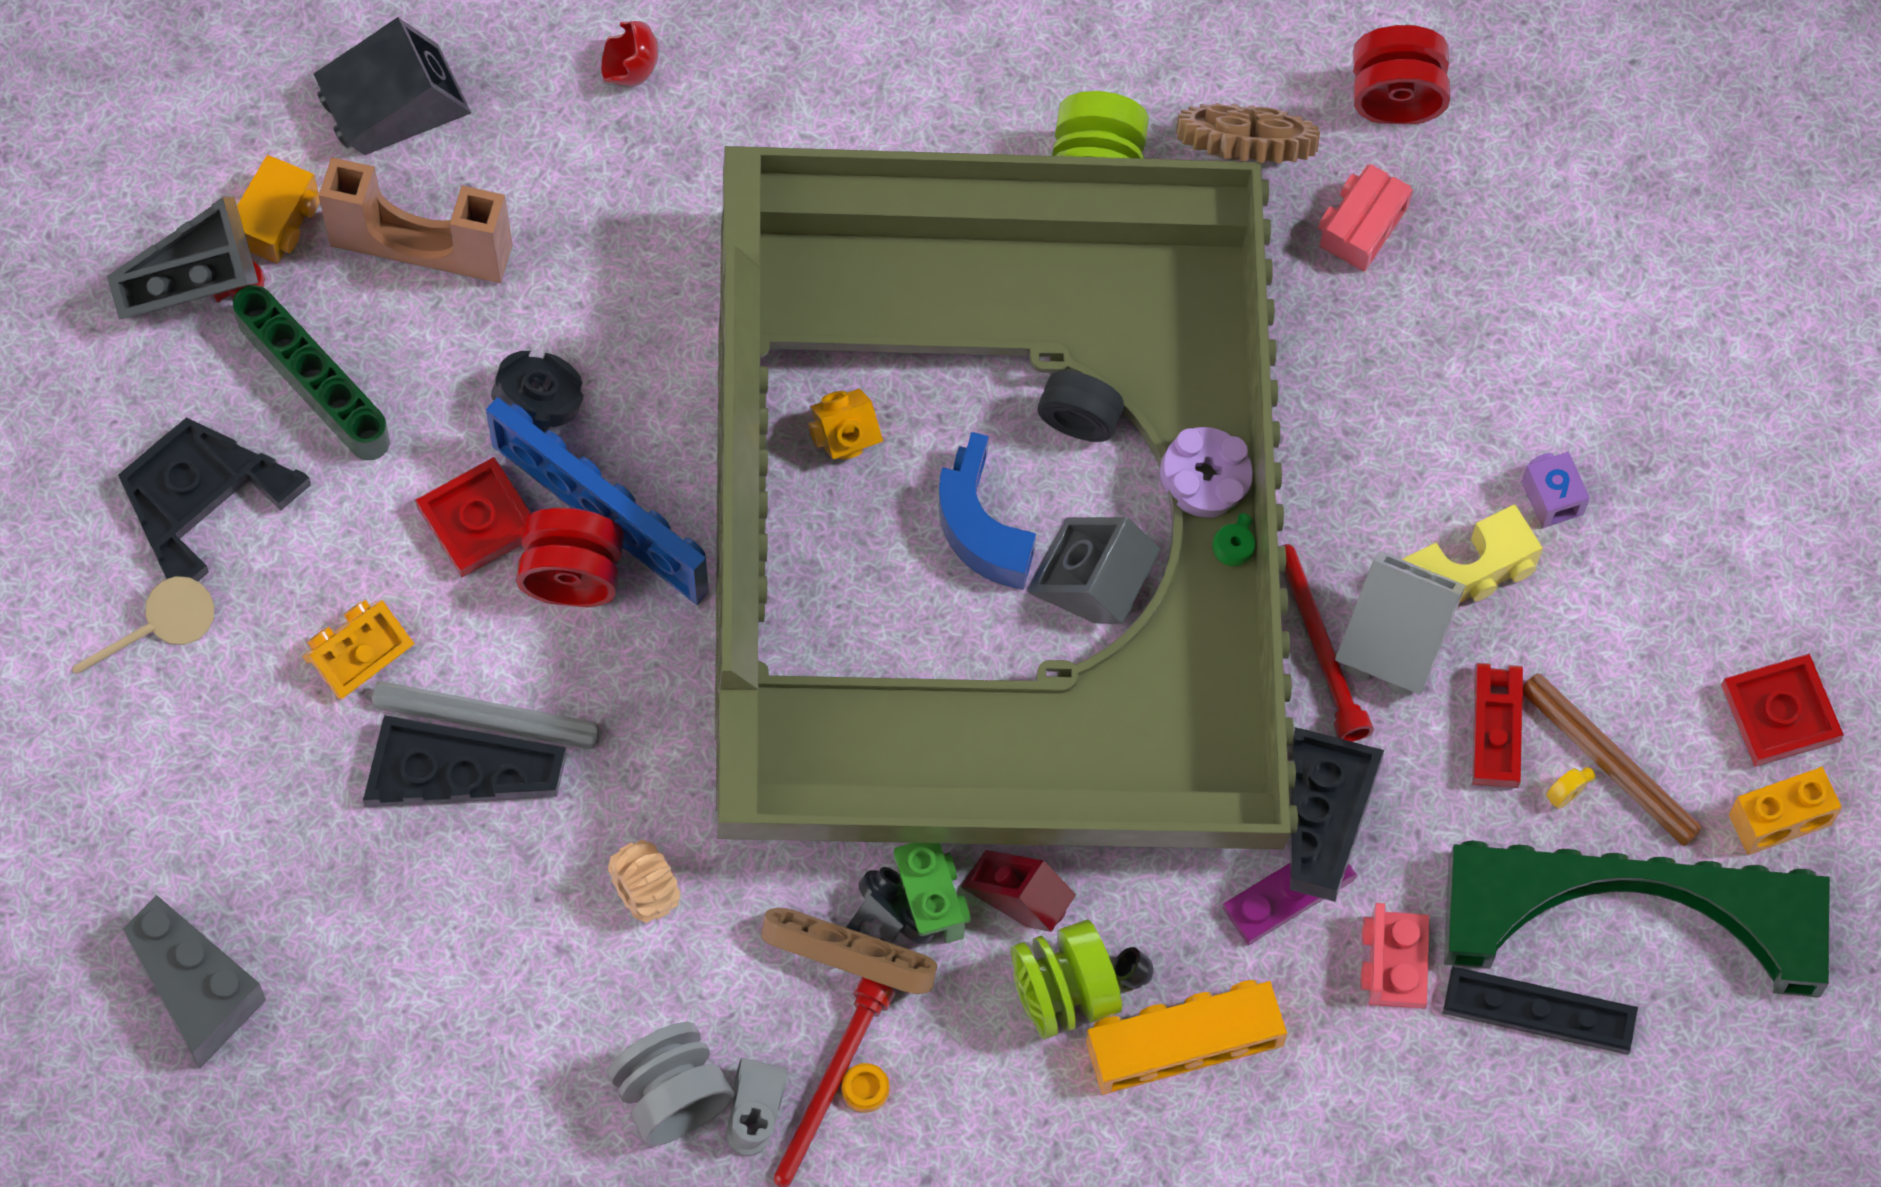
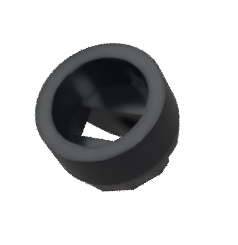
M1135 947L1124 949L1113 963L1117 981L1126 987L1138 989L1152 980L1154 973L1152 961L1146 954Z

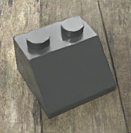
M1066 517L1028 593L1093 623L1122 624L1125 617L1130 613L1133 602L1144 580L1149 576L1152 565L1161 548L1128 517Z

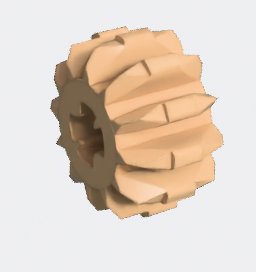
M642 839L634 844L632 842L620 848L618 853L610 856L608 871L612 876L611 882L616 887L618 896L623 900L625 908L631 911L634 918L648 923L655 918L656 920L670 913L669 910L678 906L680 890L677 887V880L673 876L671 867L665 861L663 854L658 852L654 844Z

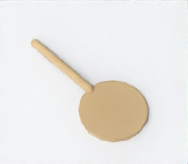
M175 576L161 581L152 589L146 601L145 616L148 624L76 664L72 668L73 672L78 674L151 632H154L158 638L170 644L185 645L197 641L208 632L214 620V603L210 592L202 583L190 577Z

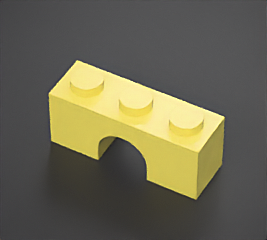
M1514 504L1475 524L1471 541L1480 555L1478 561L1466 565L1454 563L1444 555L1437 542L1402 560L1466 585L1459 603L1471 597L1477 602L1492 595L1497 590L1498 584L1510 578L1513 582H1519L1532 575L1537 569L1536 565H1538L1543 547Z

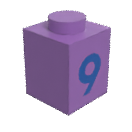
M1569 451L1556 456L1553 453L1542 454L1531 460L1526 466L1522 485L1542 529L1584 515L1590 497Z

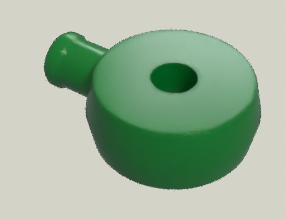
M1246 513L1239 514L1236 524H1227L1215 533L1212 550L1217 560L1222 564L1231 567L1241 566L1253 556L1255 540L1252 533L1248 530L1253 522L1250 515Z

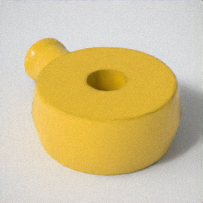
M1589 767L1583 768L1582 771L1576 768L1569 770L1550 787L1546 797L1556 808H1563L1577 797L1589 782L1595 779L1594 771Z

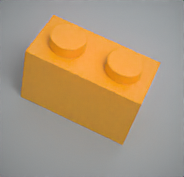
M268 154L266 155L237 205L250 253L278 264L284 252L291 253L294 250L300 237L299 226L305 216L311 218L315 214L320 203L317 183L313 173Z

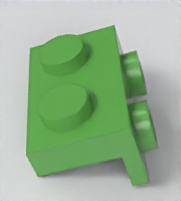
M910 843L896 847L894 849V858L918 934L926 936L942 931L946 944L964 939L965 924L971 922L964 895H956L952 881L957 880V873L950 852L943 854L940 843Z

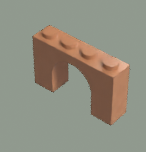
M331 157L319 193V200L331 247L496 283L502 282L513 246L504 194L461 185L451 220L426 219L399 209L381 194L375 166Z

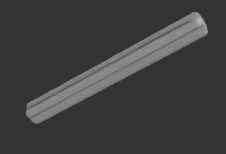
M383 681L377 682L372 697L373 706L378 709L587 749L595 747L599 736V726L596 722Z

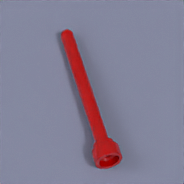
M1284 544L1282 546H1285L1286 550L1285 575L1337 708V712L1334 714L1336 720L1333 723L1337 737L1352 742L1365 739L1374 732L1367 711L1362 710L1360 705L1354 704L1340 664L1335 661V651L1297 552L1292 545Z
M861 977L853 993L856 997L854 1002L856 1010L774 1174L773 1180L778 1187H788L792 1183L873 1017H879L881 1011L888 1010L896 994L892 987Z

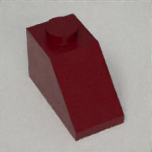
M991 850L983 852L961 885V888L1023 926L1052 932L1055 926L1064 918L1067 908L1076 896L1073 890L1044 860Z

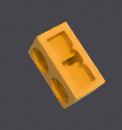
M1823 766L1737 796L1729 817L1747 855H1751L1832 826L1842 806Z

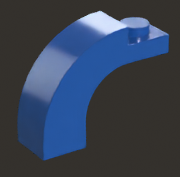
M971 432L967 447H958L953 470L944 467L941 470L938 504L941 527L955 554L974 572L995 583L1024 590L1035 552L1036 533L1003 525L991 518L982 508L976 492L988 455L989 436Z

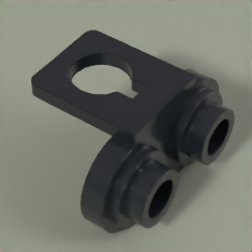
M882 867L880 870H870L865 873L858 887L866 900L846 928L860 932L863 922H872L878 918L883 923L879 928L880 940L892 944L900 933L908 939L922 944L929 943L936 935V933L926 936L918 934L898 872L889 867Z

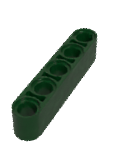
M250 285L240 289L233 299V310L242 334L355 456L367 461L382 457L388 451L390 445L386 419L382 412L267 289L258 285ZM253 310H264L259 316H246ZM280 340H292L285 347L274 346ZM316 369L321 371L314 377L302 376L308 370ZM337 400L349 401L347 405L341 408L330 406ZM366 430L378 432L371 438L363 439L358 437Z

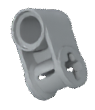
M746 1058L740 1059L733 1086L734 1099L726 1131V1140L729 1147L735 1153L742 1156H753L760 1153L766 1147L775 1128L777 1113L786 1086L788 1068ZM746 1122L755 1124V1135L747 1134Z

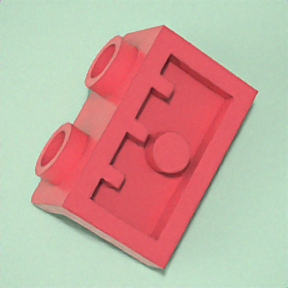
M1375 903L1371 917L1363 918L1362 945L1371 946L1370 962H1362L1360 988L1361 990H1369V1005L1425 1009L1427 1005L1429 915L1385 912V903Z

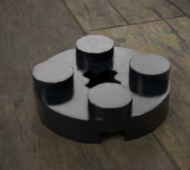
M531 350L512 353L504 358L499 365L491 391L492 400L494 401L499 397L509 406L517 404L529 414L533 421L532 424L544 433L550 427L562 426L573 420L579 412L584 396L581 392L583 382L576 369L562 358L546 352L543 359L529 357ZM542 387L546 389V392H540L535 389Z

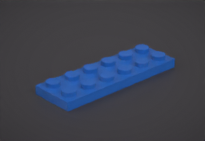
M497 397L485 409L491 443L494 449L570 508L594 512L613 520L623 530V549L695 605H698L709 593L706 554L694 540L688 537L681 539L670 530L669 523L659 513L653 510L646 512L638 506L636 499L629 490L618 483L613 486L601 477V472L594 463L585 457L578 459L566 450V444L558 435L550 430L544 433L532 424L533 421L529 414L517 404L509 406Z

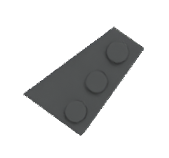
M222 197L198 216L185 222L176 231L155 245L150 246L107 276L119 320L133 318L259 283L235 197Z
M157 895L123 928L134 953L200 1069L266 1001L260 983Z

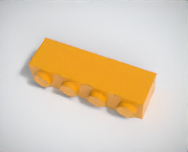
M1246 980L1230 987V991L1212 996L1211 992H1201L1189 996L1184 1000V1004L1167 1008L1165 1004H1156L1142 1009L1139 1012V1016L1121 1020L1119 1016H1111L1093 1024L1094 1028L1087 1030L1086 1045L1101 1094L1113 1093L1284 1047L1287 1030L1271 981L1257 984L1256 980Z

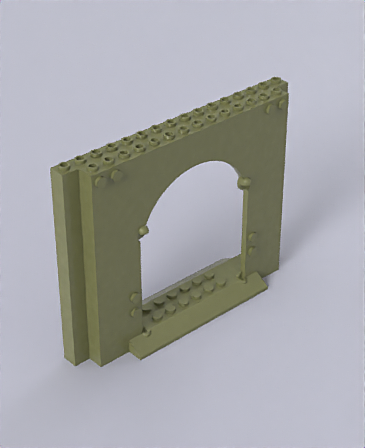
M746 146L724 147L720 314L718 325L715 654L717 839L1284 850L1290 834H1295L1297 831L1298 812L1296 805H1289V789H1294L1296 768L1294 761H1287V745H1292L1294 724L1292 717L1285 716V702H1290L1292 680L1291 675L1284 674L1283 659H1288L1290 636L1289 632L1282 631L1281 616H1286L1288 593L1286 588H1280L1279 573L1284 574L1286 550L1285 546H1278L1277 531H1282L1284 525L1283 504H1276L1275 490H1280L1282 484L1281 462H1274V448H1278L1280 443L1279 421H1272V407H1276L1278 403V381L1270 380V366H1275L1277 348L1276 340L1269 339L1268 326H1273L1275 304L1274 299H1267L1266 286H1271L1273 262L1272 259H1265V246H1269L1271 239L1270 219H1263V206H1267L1269 201L1268 179L1261 178L1260 162ZM770 349L1007 356L1030 355V364L1038 372L1050 373L1051 376L1057 371H1075L1095 377L1113 387L1124 400L1122 413L1133 423L1145 439L1156 458L1159 468L1166 450L1185 429L1198 427L1219 429L1230 436L1241 438L1247 446V455L1252 465L1251 486L1241 502L1234 508L1229 509L1227 513L1213 518L1194 516L1176 505L1178 500L1172 496L1170 490L1167 492L1172 520L1171 547L1163 579L1153 599L1141 616L1123 635L1107 648L1078 664H1073L1067 660H1046L1037 669L1036 681L778 676L769 675L767 665L758 660V622H765L768 586L767 576H765V562H767L768 534H765L768 513V491H765L768 473V449H766V435L768 434V408H766L768 366H760V358L765 357ZM1039 356L1050 357V361H1039ZM1203 463L1202 466H1195L1196 471L1203 473V480L1210 481L1213 475H1217L1215 469L1208 464ZM1246 513L1253 519L1248 529L1255 540L1253 556L1241 566L1231 567L1224 565L1217 560L1213 553V537L1223 526L1236 524L1239 514ZM1046 671L1057 672V677H1046Z

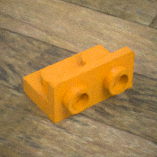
M363 599L343 614L347 620L345 624L334 632L328 626L307 641L311 649L302 655L306 663L313 664L339 700L346 697L415 644L383 600L374 601L369 604L366 599Z

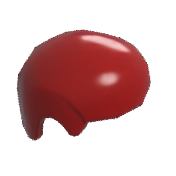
M641 21L620 22V27L624 28L625 32L621 35L609 36L605 42L601 60V74L604 82L635 87L646 81L655 69L658 60V41L650 26Z

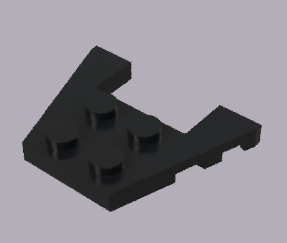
M187 417L118 474L122 487L165 578L169 579L175 576L190 577L196 581H200L209 573L207 565L180 539L246 482L250 481L280 511L311 486L310 478L304 472L297 469L292 471L277 464L276 459L263 453L256 454L237 444L236 440Z

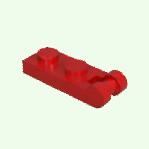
M1476 662L1472 785L1519 788L1521 782L1523 666L1508 665L1507 669L1491 668L1490 663ZM1490 687H1504L1507 694L1490 693Z

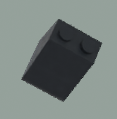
M399 17L314 73V77L320 87V90L317 91V96L321 104L333 115L337 123L333 127L337 138L346 148L352 147L364 155L472 113L439 44Z

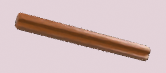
M1536 673L1527 680L1523 686V695L1681 845L1686 846L1699 835L1702 829L1701 825L1542 674Z

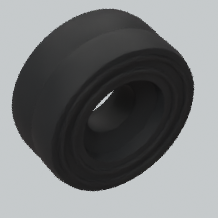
M1057 371L1047 380L1044 392L1038 403V414L1045 423L1063 434L1089 442H1104L1109 440L1115 432L1123 411L1124 400L1113 387L1095 377L1075 371Z

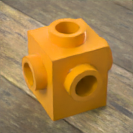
M860 388L850 392L835 391L822 397L821 402L810 406L814 419L813 422L808 423L811 438L816 448L823 447L833 460L836 458L845 460L857 457L863 453L864 448L883 442L872 400Z

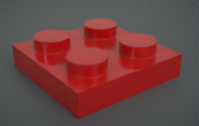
M495 457L415 500L419 512L461 578L522 545L524 522L528 515L531 514Z
M1810 653L1724 678L1721 684L1754 767L1841 742L1844 736Z

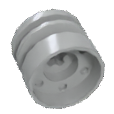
M688 1021L680 1022L656 1030L626 1048L612 1061L607 1069L608 1077L613 1086L620 1087L618 1092L622 1102L629 1104L637 1103L631 1111V1117L646 1145L658 1146L677 1140L712 1121L734 1099V1092L720 1067L714 1064L704 1065L710 1056V1050L706 1043L700 1042L701 1035L695 1023Z

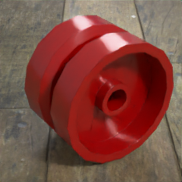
M1416 25L1387 26L1377 28L1362 35L1354 43L1353 73L1356 76L1353 86L1354 107L1358 114L1371 122L1380 124H1420L1437 118L1446 111L1450 102V79L1447 76L1449 45L1445 38L1432 29Z
M574 508L542 509L528 515L524 522L521 540L525 552L522 553L518 560L516 574L518 588L529 597L548 604L588 608L611 602L617 593L619 571L615 564L618 563L622 556L624 542L622 528L607 517Z

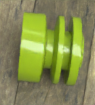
M1082 91L1069 95L1059 104L1054 136L1057 141L1054 143L1052 156L1144 159L1141 152L1145 148L1149 115L1145 108L1135 100L1117 93Z
M1089 919L1057 930L1059 950L1057 953L1053 952L1051 946L1042 935L1033 939L1034 956L1025 942L1010 947L1014 968L1013 978L1019 999L1027 1016L1033 1021L1038 1033L1044 1040L1058 1035L1056 1017L1066 1032L1075 1029L1074 1006H1079L1081 1012L1090 1023L1122 1012L1120 989L1112 963L1097 929Z

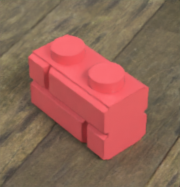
M1372 164L1366 165L1360 176L1352 173L1340 193V197L1344 198L1337 209L1330 206L1318 225V229L1322 231L1319 247L1365 272L1408 209L1413 189L1410 185L1394 176L1389 177L1388 173Z

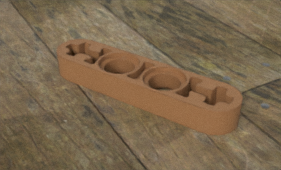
M777 907L771 908L765 913L761 937L766 943L774 947L904 992L924 994L930 992L933 988L938 965L932 958L924 954L792 909Z

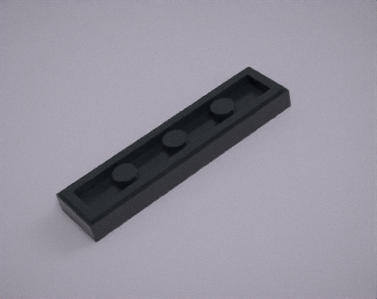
M1452 966L1442 1014L1629 1055L1638 1007Z

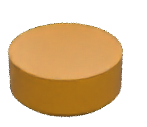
M861 1063L855 1065L846 1072L842 1080L844 1101L850 1108L858 1112L869 1113L876 1111L888 1099L889 1079L886 1073L874 1064Z

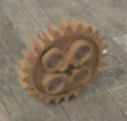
M1215 103L1212 105L1200 104V108L1189 106L1188 110L1182 109L1181 114L1178 113L1176 135L1178 140H1183L1184 145H1193L1194 150H1207L1209 155L1214 154L1226 159H1240L1245 162L1249 159H1255L1260 163H1265V160L1282 163L1284 161L1297 162V158L1308 160L1309 156L1314 157L1316 152H1318L1320 131H1318V126L1312 125V121L1302 120L1301 116H1288L1286 111L1282 112L1270 107H1255L1254 105L1240 107L1234 103L1231 106Z

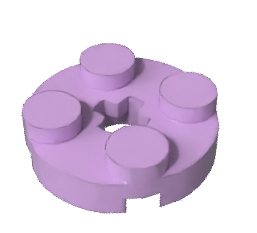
M1210 427L1185 429L1168 447L1162 458L1160 466L1162 485L1166 492L1170 490L1172 496L1178 500L1176 505L1183 511L1205 518L1221 516L1227 513L1229 509L1238 505L1251 486L1252 465L1247 455V446L1241 438L1230 436L1219 429ZM1203 463L1208 464L1215 469L1217 475H1213L1210 481L1203 480V473L1196 471L1195 466H1202Z

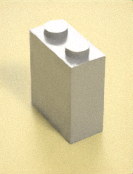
M1380 551L1372 562L1335 661L1344 664V670L1352 675L1361 678H1369L1372 675L1387 681L1386 686L1399 694L1409 696L1414 692L1421 695L1430 678L1466 585Z

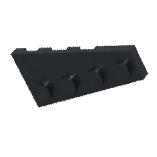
M384 715L363 797L364 807L557 797L567 756L566 747Z
M1294 727L1293 761L1296 768L1295 787L1292 789V805L1297 806L1298 824L1296 833L1291 834L1290 890L1336 902L1383 761L1384 750Z

